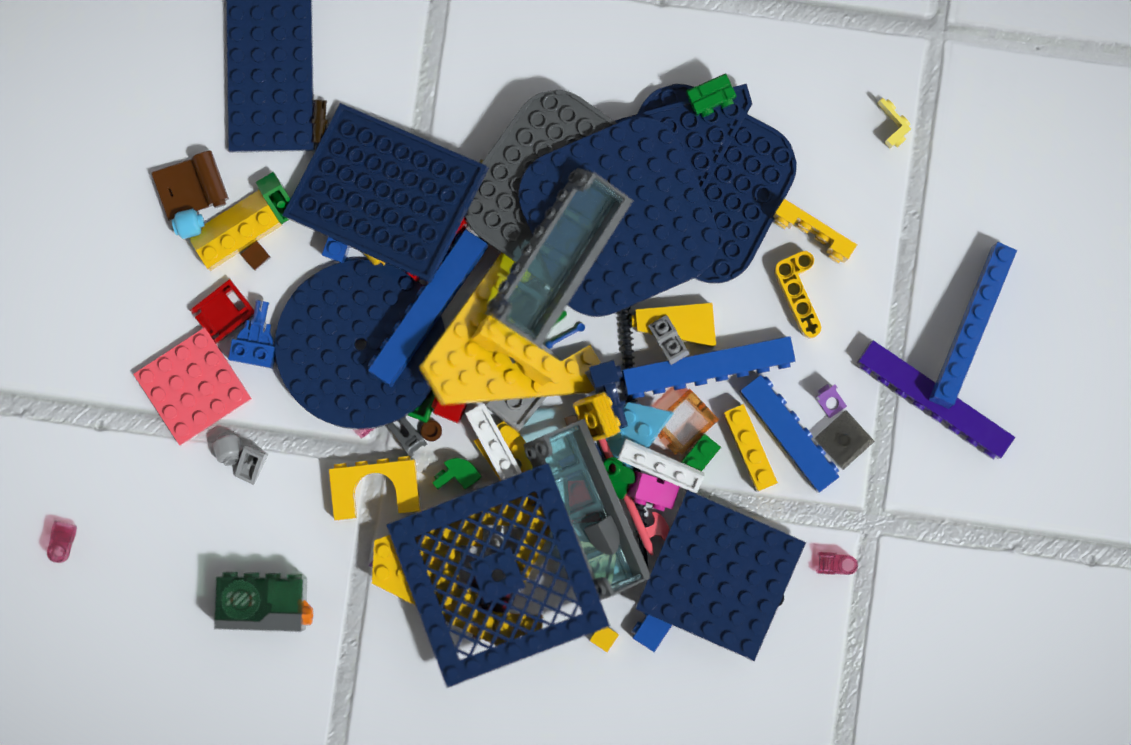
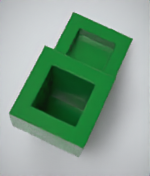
M453 458L444 462L449 470L445 471L442 469L434 476L436 480L432 483L439 490L455 477L466 490L482 478V475L469 461Z

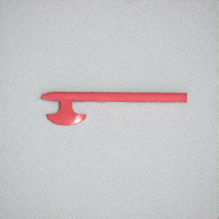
M606 438L598 440L605 458L613 457ZM612 464L611 466L612 471H616V466L614 464ZM626 494L623 498L645 549L652 556L654 551L650 538L660 536L665 542L670 530L669 526L661 514L652 512L654 524L645 528L633 498Z

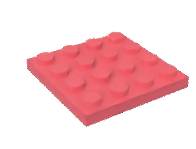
M205 327L133 374L179 445L192 439L252 399Z

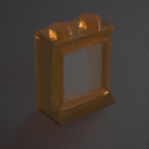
M689 389L667 409L674 414L661 430L658 438L662 439L664 437L669 442L667 447L675 455L677 453L682 455L719 419Z

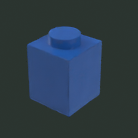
M328 237L322 256L344 263L350 247Z

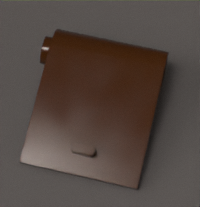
M212 151L201 152L194 155L190 160L151 172L168 221L174 219L175 214L189 209L199 211L214 206V208L226 205L225 201L229 199Z

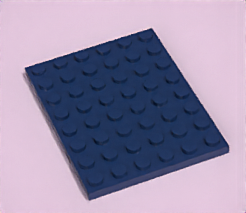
M340 103L282 216L431 283L489 168L482 163Z

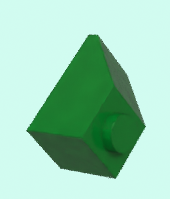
M273 171L258 180L256 184L280 223L283 224L289 220L282 215L291 198Z

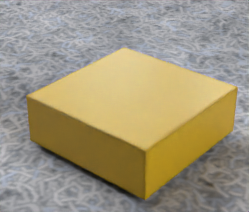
M607 627L596 631L589 641L608 652L619 634Z

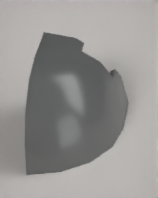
M611 515L602 518L596 524H591L584 528L592 545L601 553L614 555L618 550L620 543L619 532Z

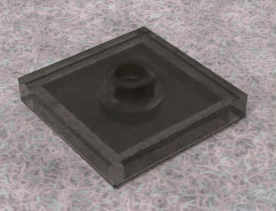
M847 410L843 411L814 438L842 470L875 442Z

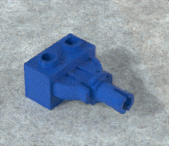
M256 300L252 321L246 320L245 328L239 332L236 339H232L229 361L270 369L274 368L276 355L275 347H273V338L270 334L271 325L265 322L269 302L263 301L262 304V301Z

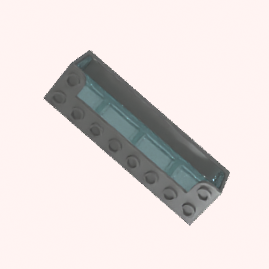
M577 168L569 175L565 188L561 189L557 194L556 202L546 211L544 221L534 230L530 243L526 244L522 249L521 257L511 266L509 276L501 282L498 287V293L495 298L489 301L486 307L487 310L484 313L498 320L538 347H541L633 202L632 199L594 172Z
M585 419L523 444L526 457L530 460L533 468L547 463L550 465L600 600L612 597L650 579L647 565ZM611 515L619 532L620 543L618 550L614 555L601 553L592 545L584 528L591 524H596L602 518Z

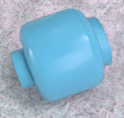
M194 209L178 212L175 214L174 219H172L175 235H179L182 239L200 235L201 227L205 226L202 214L198 215Z

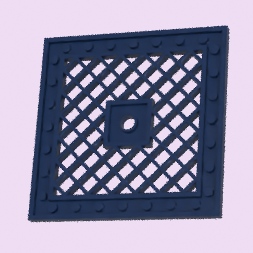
M549 463L386 524L446 688L610 627ZM536 491L538 498H535L529 494ZM523 496L519 507L509 503V501ZM527 497L537 501L533 513L522 509ZM503 504L499 514L488 510ZM540 504L546 519L536 515ZM506 505L517 509L513 520L502 516ZM520 511L531 516L526 527L516 523ZM482 512L478 522L468 518ZM486 513L497 517L492 528L481 524ZM534 517L545 522L541 533L529 529ZM500 519L511 523L506 535L495 530ZM462 520L458 530L448 526L451 523ZM466 520L476 524L472 536L461 531ZM514 525L525 530L520 541L510 537ZM548 525L554 539L544 535ZM480 527L490 531L486 542L475 538ZM441 528L438 537H435L428 533L435 529ZM446 528L456 532L452 543L441 539ZM528 532L539 536L534 547L523 543ZM494 533L504 537L500 549L489 544ZM421 535V538L417 544L415 537ZM459 535L470 539L466 550L455 546ZM425 536L436 540L431 551L421 547ZM542 538L553 542L548 554L537 549ZM508 539L518 544L514 554L511 547L504 549ZM473 541L484 545L480 556L469 552ZM439 542L450 547L445 558L435 553ZM555 545L557 546L561 559H558L551 555L555 548ZM521 546L532 550L528 561L517 557ZM487 547L498 551L496 553L483 557ZM453 548L464 553L459 564L449 560ZM420 550L430 554L426 564L423 561ZM535 552L546 556L542 568L531 563ZM467 555L478 559L470 562L472 570L462 566ZM433 556L443 560L439 572L428 567ZM550 558L560 563L556 574L545 570ZM516 560L526 564L522 575ZM447 563L457 567L453 578L442 574ZM563 565L569 580L559 576ZM529 566L540 570L536 581L525 577ZM461 569L471 573L467 584L456 580ZM495 569H501L504 572V578L500 582L492 578V572ZM428 571L437 575L433 585ZM543 572L554 577L550 588L539 584ZM474 576L480 590L470 586ZM440 577L451 581L447 592L436 588ZM557 579L568 583L564 594L552 590ZM524 581L534 585L529 596L519 592V590L526 588ZM454 583L465 587L461 598L450 594ZM571 586L577 601L567 596ZM537 587L548 591L543 602L532 598ZM468 589L479 594L474 605L464 600ZM435 591L445 595L441 605ZM513 593L509 604L498 599ZM551 593L562 597L558 608L546 604ZM517 594L527 599L523 610L512 605ZM448 597L458 601L454 612L443 608ZM482 597L485 603L493 601L489 611L478 607ZM565 599L576 604L571 615L560 610ZM530 601L541 605L537 616L526 612ZM496 602L507 606L503 617L492 613ZM462 603L473 608L468 619L458 615ZM544 607L555 611L551 623L540 618ZM578 607H580L582 614L575 616ZM510 608L521 613L516 624L506 620ZM476 610L487 614L482 625L471 621ZM443 612L452 615L448 625ZM558 614H562L569 618L561 622L555 623ZM524 615L535 619L531 630L519 626ZM490 616L500 620L496 632L485 627ZM455 618L466 622L462 633L451 628ZM538 621L548 625V627L534 631ZM503 623L515 627L510 638L499 633ZM469 624L480 628L476 639L465 635ZM518 629L529 633L514 639ZM484 630L494 635L490 646L479 641ZM450 632L460 636L456 646ZM497 637L508 641L493 647ZM463 638L474 642L470 653L459 649ZM477 644L487 648V650L473 655ZM458 653L467 657L460 660Z

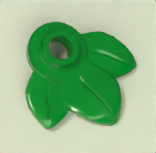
M610 457L603 464L617 497L623 499L627 494L628 484L636 482L635 475L632 469L623 466L622 462L617 460L618 458ZM612 464L616 466L615 472L611 469Z

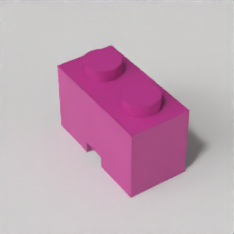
M634 471L636 482L630 484L627 496L634 498L633 502L641 505H646V502L653 503L652 508L664 511L665 507L673 509L680 486Z

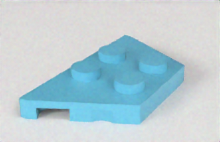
M628 402L624 407L628 427L622 428L620 433L606 438L613 457H619L626 439L649 448L674 413L669 410ZM622 462L623 466L634 469V466Z

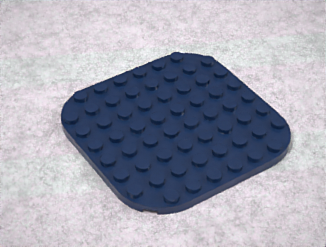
M672 84L659 88L646 98L637 114L688 100L686 91L694 88V86ZM748 114L745 116L703 191L719 232V246L713 262L701 275L694 278L704 283L719 284L731 281L748 268L774 220L773 215L785 199L795 179L797 162L792 145L788 139L775 128Z
M635 117L624 120L538 158L528 167L522 177L519 188V202L532 235L536 227L544 221L546 211L556 202L559 191L565 188L569 175L577 168L594 172L633 200L567 304L568 307L580 314L590 317L608 316L701 275L711 265L717 254L719 232L703 192L678 137L667 125L658 120L647 117ZM591 184L584 192L577 191L566 209L579 216L580 224L563 213L543 243L545 247L552 251L546 254L539 250L554 285H556L558 280L564 283L568 277V271L564 272L566 266L560 263L559 260L563 257L571 261L589 233V230L584 226L589 225V223L593 225L600 214L602 217H606L611 209L609 205L606 206L611 196L601 190L602 187L598 188L596 185ZM595 233L589 234L588 242H590Z

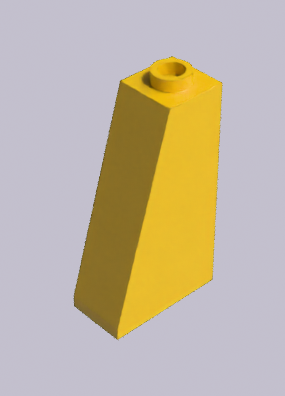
M712 303L636 309L635 315H631L632 328L636 327L639 333L653 335L648 325L667 315L683 342L708 347L716 346Z

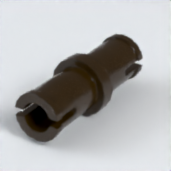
M313 100L314 110L313 119H311V123H313L312 143H320L325 133V126L328 124V120H326L327 101Z

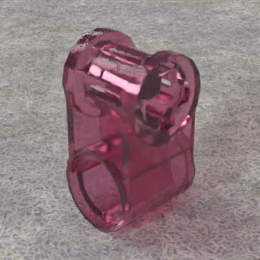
M54 521L47 549V556L50 561L63 563L69 558L72 543L76 536L77 525ZM60 548L63 555L57 557L54 551Z
M817 552L819 568L816 570V573L851 575L858 569V562L853 556ZM845 559L853 561L854 566L852 570L845 571L842 568V562Z

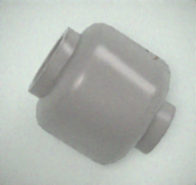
M229 432L219 434L217 436L218 439L213 442L217 461L224 463L225 466L238 463L243 451L239 437L230 435Z

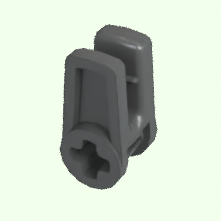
M406 417L399 421L408 431V437H404L400 432L401 430L394 423L387 424L410 457L414 456V452L421 446L425 447L427 445V442L414 429Z

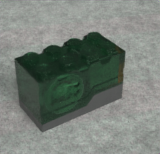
M234 571L222 572L221 576L216 577L214 629L304 631L306 625L313 623V608L307 602L308 578H302V574L289 573L286 578L281 577V573H265V577H259V572L244 573V576H238V572Z

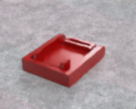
M231 279L190 310L192 314L198 310L202 311L195 318L203 328H206L211 337L217 333L220 334L213 340L216 344L254 315V308ZM233 291L246 306L240 311L228 297Z

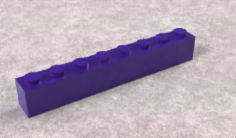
M874 340L869 343L857 361L860 364V370L868 375L870 373L876 375L879 383L886 387L890 385L895 388L894 393L903 399L908 397L914 401L912 403L914 407L921 411L927 410L931 413L930 417L938 423L945 422L949 425L948 430L956 435L961 433L966 437L965 441L975 448L977 445L984 449L983 453L993 460L995 457L1001 459L1016 438L958 397L955 404L949 409L929 401L936 382Z

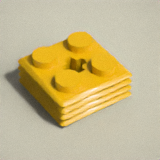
M605 393L592 395L573 402L578 420L585 419L594 441L609 438L620 433V421L613 413L610 397Z

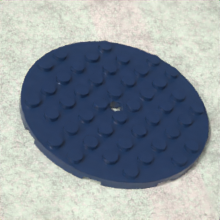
M369 260L340 262L318 271L304 281L287 301L278 321L275 338V355L281 378L299 405L314 417L326 423L356 430L383 427L403 419L417 409L432 392V388L422 373L420 366L445 332L442 316L392 388L371 375L368 371L370 368L368 364L374 356L378 357L382 351L380 347L384 340L392 337L394 326L399 320L403 321L406 316L405 311L410 303L414 304L419 298L417 293L423 285L418 281H414L403 270L389 264L384 266L382 263L373 265ZM356 340H366V347L363 350L356 349Z

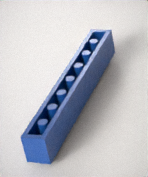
M467 230L463 234L459 233L453 242L455 246L451 251L447 250L442 260L443 263L437 270L432 282L428 283L427 286L423 285L417 293L419 298L414 304L410 303L405 311L406 316L403 321L399 320L394 326L392 337L384 340L380 347L382 351L378 357L374 356L368 364V367H370L369 373L391 388L488 249L486 242Z
M1000 242L991 247L929 401L947 409L955 404L1016 255V249Z
M791 336L684 357L672 365L669 361L625 369L622 370L626 396L632 395V399L645 397L644 392L653 391V395L665 393V388L674 387L675 391L687 388L686 384L689 383L700 386L708 384L707 380L715 378L716 382L729 380V375L736 374L737 378L749 376V371L757 370L759 374L769 372V367L778 366V370L791 367L790 363L796 362Z

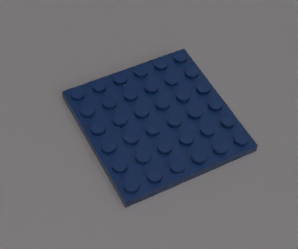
M687 490L651 571L650 579H648L635 609L755 661L806 542Z

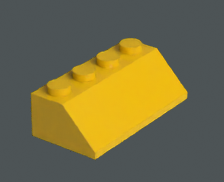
M257 190L207 222L204 227H201L200 235L190 237L189 239L206 268L212 271L251 246L254 242L259 241L281 227L282 224L262 196L260 190Z

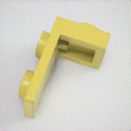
M882 98L877 104L899 127L884 143L889 149L894 145L899 147L906 140L904 136L911 130L909 127L910 122L903 115L899 116L895 111L896 107L890 100Z

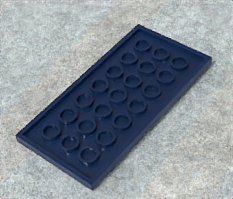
M227 0L229 152L314 151V143H312L313 123H311L314 110L312 0Z

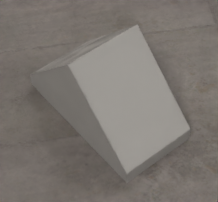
M245 446L235 477L254 485L268 455L250 446Z

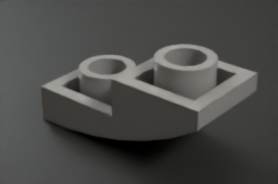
M667 315L648 325L671 365L689 355L686 346Z

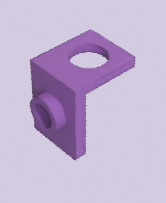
M829 384L818 390L819 395L815 397L829 418L847 407L836 391L838 388L836 384L831 387ZM831 397L836 398L839 403L835 410H830L826 406V401Z

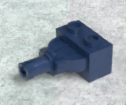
M612 360L589 367L596 394L606 392V395L612 401L611 408L613 413L620 421L619 428L628 427L624 413L626 403L625 401L620 402L617 388L621 387L620 381H623L620 365L615 366V362Z

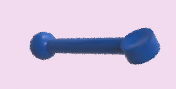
M579 323L577 328L552 341H546L545 346L551 349L554 344L578 331L583 332L585 325Z

